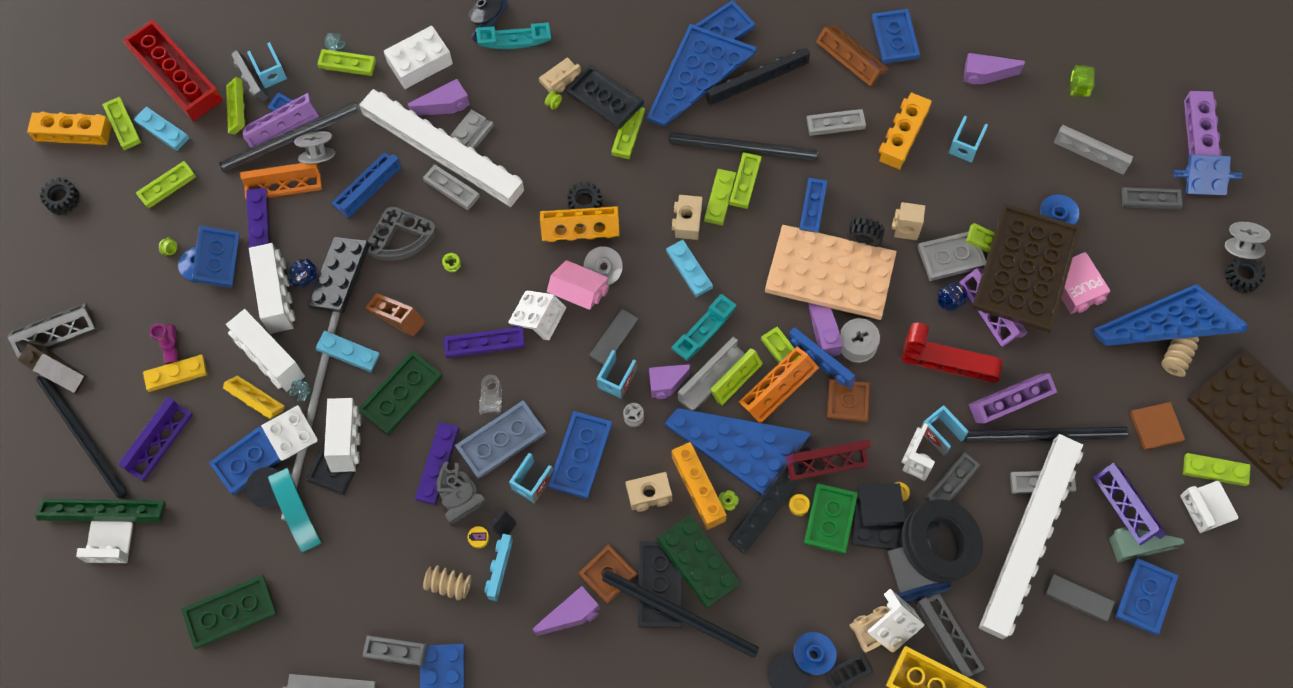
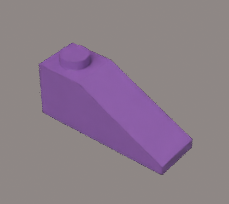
M968 53L963 82L982 85L1019 75L1025 61Z
M458 79L408 103L409 110L414 111L417 116L455 113L464 110L470 105L468 95Z
M808 303L817 345L830 356L840 355L842 342L831 308Z
M581 586L537 624L533 631L539 636L584 624L587 620L591 622L599 614L597 612L600 610L599 605Z

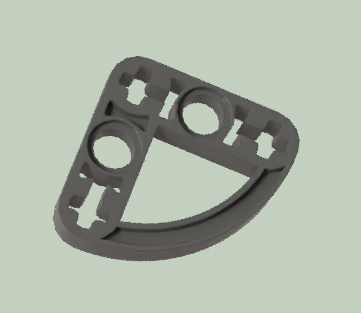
M388 207L382 214L368 240L370 244L368 254L372 258L384 261L409 258L422 251L436 235L435 225L428 219L400 208ZM394 214H396L397 217H392L390 221L389 215L393 216ZM409 219L415 221V224L411 227L405 226V222ZM428 227H430L431 231L427 230L425 233L423 228L427 229ZM386 228L389 230L386 236L379 235L381 229ZM397 229L420 237L406 247L386 250ZM378 244L379 249L373 251L372 247H376Z

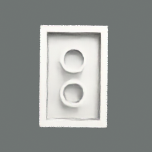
M433 26L384 50L388 65L404 89L453 64L450 51Z
M353 398L327 399L324 457L331 472L356 471V464L360 463L357 445H360L361 442L360 433H358V426H361V414H359L358 405L354 404Z

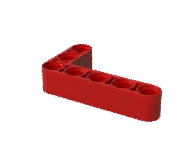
M922 323L911 324L904 343L901 358L903 362L987 382H998L1000 380L1003 363L1000 358L927 342L929 327Z

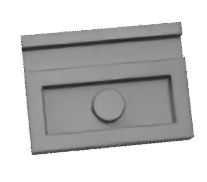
M471 109L450 137L459 139L464 146L472 147L475 150L494 127V124Z

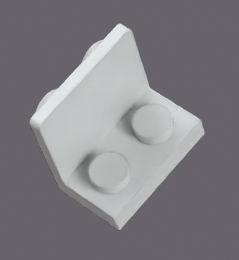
M525 291L509 320V324L533 329L543 340L549 341L567 307L553 294Z
M298 405L261 425L282 461L318 441L304 416L305 414Z
M924 423L922 429L917 428L901 462L905 464L902 471L923 481L926 480L935 463L928 455L916 453L928 424Z
M1219 481L1199 488L1196 486L1190 487L1180 495L1199 533L1238 519V515Z
M92 521L86 548H78L76 557L86 563H127L134 524L132 522Z
M889 589L884 596L888 600L887 606L891 611L868 630V633L893 653L925 624L914 608Z

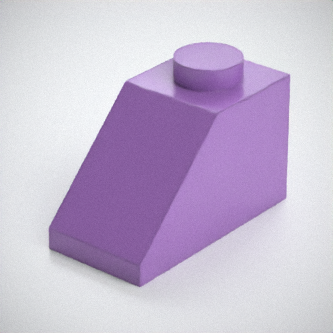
M689 364L649 368L651 398L665 399L668 396H672L690 375Z

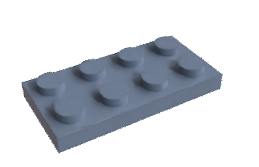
M523 400L455 446L479 480L547 433Z

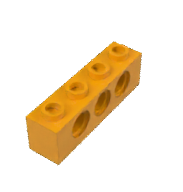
M910 93L908 99L904 98L900 107L903 110L901 114H896L893 121L895 126L894 128H889L886 135L888 140L880 146L878 152L881 154L880 162L899 170L901 169L929 112L931 100L914 93Z
M32 112L27 133L36 142L108 145L112 125L106 116L100 114L85 115L78 113L75 115L62 112L58 114Z
M618 206L540 211L542 241L555 242L565 239L573 241L580 238L591 240L596 237L613 238L620 236ZM599 222L603 223V225L597 226L595 224ZM577 224H583L584 226H583V227H577L576 225H577ZM558 225H563V226H565V227H564V228H558V227H556V226H558Z
M691 442L673 449L672 459L706 529H711L726 522L727 515Z

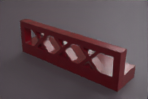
M870 440L785 456L790 480L869 466L866 449L871 448ZM860 451L862 463L856 464L850 459L853 452ZM835 455L844 459L840 467H836L831 463ZM815 459H820L825 463L821 471L812 467ZM800 462L806 467L804 472L800 475H795L793 463Z

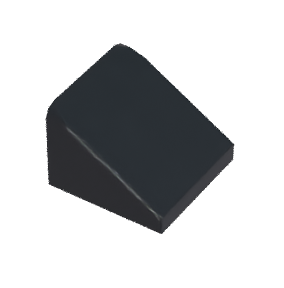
M503 509L490 526L496 534L502 537L503 534L509 535L517 523Z

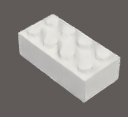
M273 243L249 248L260 320L270 334L294 329L293 321H295L294 311L290 310L292 297L290 292H287V286H290L288 276L284 274V269H287L285 259L281 257L280 250H276Z
M245 309L226 324L230 330L228 334L240 349H243L249 359L258 365V368L271 379V382L278 389L282 387L288 392L305 377L297 363Z

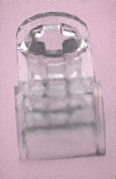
M487 375L482 379L479 401L480 415H484V413H497V415H501L502 387L495 375ZM490 383L497 384L494 389H487Z

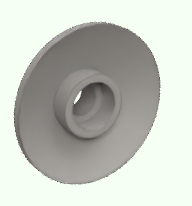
M597 247L587 254L584 260V268L609 277L607 285H610L620 277L623 263L620 255L615 250L609 247ZM602 263L607 264L606 270L601 269L600 266Z

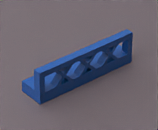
M384 152L331 203L332 206L349 219L402 168L398 157L394 154L389 156Z

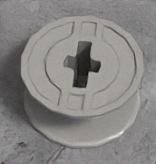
M316 131L297 137L294 144L306 149V152L299 155L298 160L301 163L314 164L334 157L336 151L324 146V143L332 138V134L326 131Z
M1237 222L1230 225L1229 231L1235 238H1230L1225 242V248L1228 252L1245 259H1257L1265 255L1266 250L1260 243L1270 239L1271 234L1266 228L1251 222Z
M857 318L844 324L841 329V354L851 362L861 363L868 361L875 355L880 343V334L878 328L872 322Z

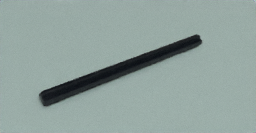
M353 102L220 161L219 166L223 172L231 170L294 142L297 137L303 134L316 132L360 112L359 107Z
M674 132L669 134V143L811 161H817L818 150Z
M42 375L36 378L37 383L116 497L119 499L123 498L128 493L126 488L53 383Z
M1126 426L968 430L964 441L1054 440L1059 434L1072 440L1126 439L1129 436V430Z
M609 570L602 577L603 582L752 658H755L759 651V647Z

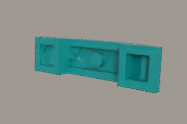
M549 23L531 24V28L497 31H495L494 26L476 28L478 45L487 48L517 49L539 45L551 40Z
M720 294L709 306L707 313L686 335L683 334L671 349L686 361L689 360L717 333L737 305Z
M286 468L269 476L268 478L277 502L301 552L303 553L322 544L297 492L289 469Z

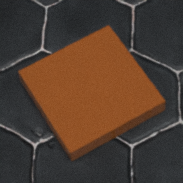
M829 379L827 419L867 423L870 383L855 381V385L849 390L846 386L839 385L835 379Z
M1171 402L1130 412L1144 451L1180 443L1185 440Z
M609 544L578 573L607 605L621 592V590L603 582L602 577L607 570L631 582L638 576Z

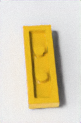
M203 355L143 371L148 392L208 375Z
M239 376L224 382L223 389L269 419L277 416L284 410L285 406Z

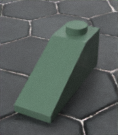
M1127 527L1115 530L1114 534L1109 538L1117 563L1177 549L1184 544L1183 539L1166 535L1161 539L1154 536L1144 544L1139 545L1131 532L1127 530ZM1140 529L1137 530V533L1140 537L1144 536L1149 532Z

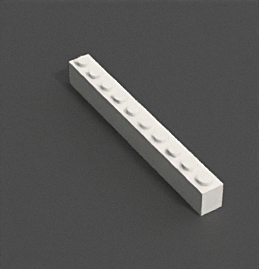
M373 89L359 104L364 116L509 207H512L524 192L523 181L520 177L509 174L504 167L493 164L486 156H480L472 147L464 146L455 137L451 138L443 129L435 128L426 119L422 120L414 111L406 110L399 102H393L383 92L379 93Z
M1060 434L1053 440L978 627L979 629L1000 639L1013 634L1016 626L1013 623L1014 619L1020 615L1023 609L1022 599L1028 595L1031 589L1029 581L1031 576L1034 577L1039 568V565H1036L1039 557H1043L1046 551L1044 543L1046 538L1049 539L1053 533L1054 527H1052V523L1060 515L1061 508H1059L1061 500L1064 501L1068 495L1069 490L1066 487L1068 482H1072L1075 477L1076 471L1074 467L1082 459L1083 452H1081L1083 444Z

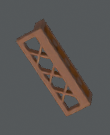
M835 25L825 26L816 40V43L869 86L874 85L879 75L885 74L889 70L888 67Z

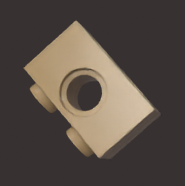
M679 195V201L674 204V213H677V218L672 220V230H675V238L698 240L702 197ZM683 216H690L691 218L685 219Z
M901 203L900 209L895 211V217L892 222V230H895L894 237L918 240L924 221V205Z
M666 472L626 481V489L632 511H645L654 505L662 507L672 501V493ZM646 490H653L655 494L652 497H647L644 495V492Z

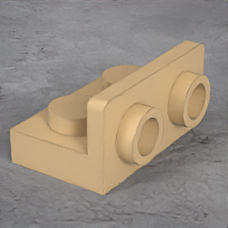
M567 57L539 77V82L549 93L553 90L556 93H561L581 74V66L579 64L574 65Z
M880 606L874 609L873 613L867 616H859L854 619L853 623L849 624L850 628L855 631L860 646L865 653L882 645L868 633V630L891 611L887 606Z

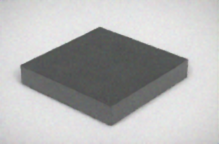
M903 547L887 551L899 593L937 583L923 577L913 568L905 555Z

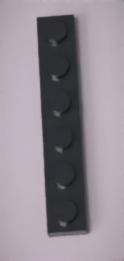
M807 48L796 50L791 55L780 57L776 61L764 64L756 70L747 71L742 76L731 78L721 85L712 86L707 90V101L711 106L809 64L810 52Z
M800 444L793 454L811 451V449L805 444ZM787 462L727 539L740 552L746 553L802 480H790ZM800 462L793 463L795 475L802 474L806 467Z

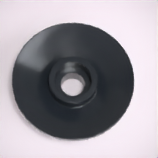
M478 0L469 10V19L475 24L491 21L501 11L502 2L501 0Z

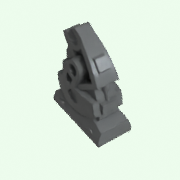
M444 462L437 478V492L442 498L443 506L448 510L445 516L450 525H453L484 505L486 501L481 494H477V488L469 476L459 471L458 463H455V469L450 471L448 470L449 462ZM458 477L463 478V479H464V482H462L460 479H458Z

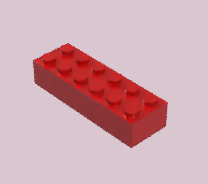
M153 19L123 39L130 53L192 122L223 101L216 87Z

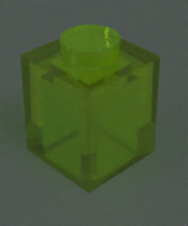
M1085 65L1075 66L1071 74L1070 95L1089 97L1094 88V67H1087Z

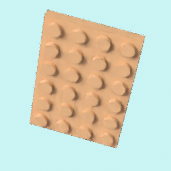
M782 225L765 292L881 320L897 251Z

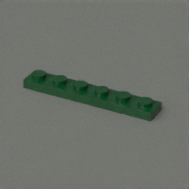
M41 499L35 517L37 521L161 522L166 504L164 500Z

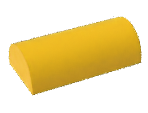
M904 646L886 684L889 688H987L907 646Z

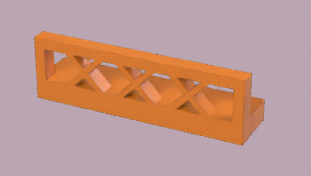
M299 163L240 172L241 180L245 187L246 201V190L256 186L266 188L268 198L322 190L321 170L318 163ZM316 177V185L309 186L306 184L309 178ZM290 181H297L299 183L295 188L287 187ZM277 183L280 185L276 191L268 190L271 184Z
M796 347L749 391L739 403L757 422L761 423L819 367L807 353ZM798 355H801L796 361H793ZM753 398H755V400H754L753 402H751L749 405L747 404V403L750 402Z

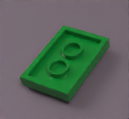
M817 483L803 545L845 555L858 493Z

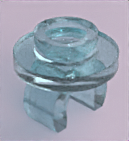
M328 33L324 43L326 48L336 51L344 47L345 41H339L340 34Z
M302 380L293 381L291 384L293 388L289 391V396H295L296 392H298L299 397L297 401H304L306 394L311 392L309 384Z

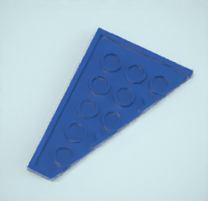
M689 24L650 109L647 121L663 127L668 125L704 96L707 90L720 83L756 53L757 47Z
M1195 284L1093 329V335L1105 346L1240 333L1247 331V323L1199 285Z
M679 408L674 411L665 423L668 429L686 442H691L694 448L760 496L787 462L785 456L793 454L798 446L805 444L811 436L807 431Z

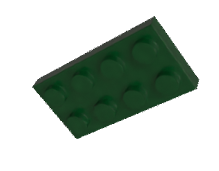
M411 351L358 408V411L389 436L443 375L414 351Z
M691 514L657 537L658 543L706 609L741 584Z
M263 575L181 609L193 648L196 650L278 615Z

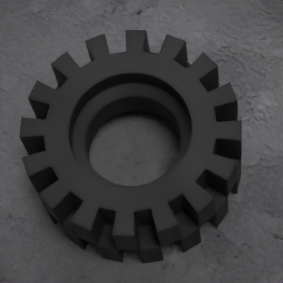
M56 178V181L51 179L50 184L46 182V188H41L43 193H40V200L51 213L60 215L61 212L64 215L67 214L66 210L69 212L73 211L71 209L72 206L74 208L77 207L75 202L79 203L78 197L80 195L69 180ZM66 192L63 199L54 201V197L58 193Z
M580 182L579 187L575 184L574 189L571 188L569 190L570 193L567 195L569 210L602 207V194L595 184L592 183L590 186L589 182H586V185ZM582 196H589L592 198V203L582 206L578 203V199Z
M860 217L854 218L850 223L847 237L849 241L852 240L857 243L880 247L885 227H883V224H879L877 220L874 222L871 218L870 220H867L866 217H863V219Z
M1236 257L1225 270V273H1227L1225 279H1229L1227 281L1228 285L1232 283L1231 288L1233 290L1236 287L1239 293L1242 290L1244 293L1249 291L1251 293L1265 280L1266 272L1263 271L1266 268L1265 266H1260L1262 264L1261 260L1256 262V259ZM1239 269L1248 270L1252 274V279L1243 278L1238 272Z

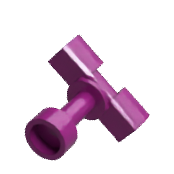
M159 323L154 324L150 328L149 333L155 341H159V346L164 349V365L178 362V350L174 348L175 341H177L176 327L172 324L165 326Z

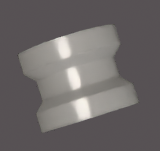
M631 403L625 407L623 413L625 423L630 427L640 426L644 421L643 408L637 403Z

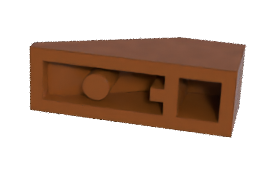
M378 293L375 294L365 307L368 312L399 331L413 337L426 322L413 307Z

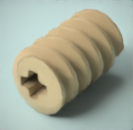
M1199 338L1172 339L1171 345L1167 350L1168 352H1166L1165 358L1162 360V367L1174 376L1184 377L1186 375L1185 370H1188V364L1192 361L1191 357L1195 355L1194 351L1198 348L1196 343L1199 342Z
M438 565L434 570H431V566H429L424 578L423 589L428 591L431 588L433 593L439 591L442 596L447 593L449 598L455 595L456 600L465 599L470 589L471 575H468L466 580H463L462 572L458 577H455V570L450 575H447V568H444L440 573Z

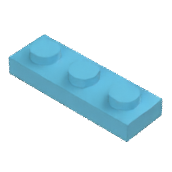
M145 107L134 119L136 124L175 151H178L189 139L186 133L148 107Z
M684 240L666 248L667 254L695 297L713 289L712 283Z
M327 331L323 332L316 346V351L371 373L380 356V353Z
M503 534L501 540L498 539L495 551L498 554L496 560H492L490 572H492L491 580H487L485 586V593H487L489 600L498 601L513 543L511 535Z

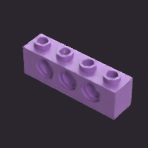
M1190 91L1184 100L1189 155L1222 156V150L1219 149L1220 133L1217 132L1218 116L1215 114L1216 99H1214L1213 92Z
M1050 373L1039 374L968 405L976 423H987L1055 394L1057 390Z

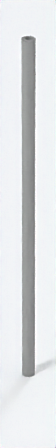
M332 312L327 331L334 335L340 316L339 312ZM324 353L321 355L306 415V420L311 429L330 357ZM307 448L299 451L296 456L292 472L296 489ZM282 513L281 520L286 521Z

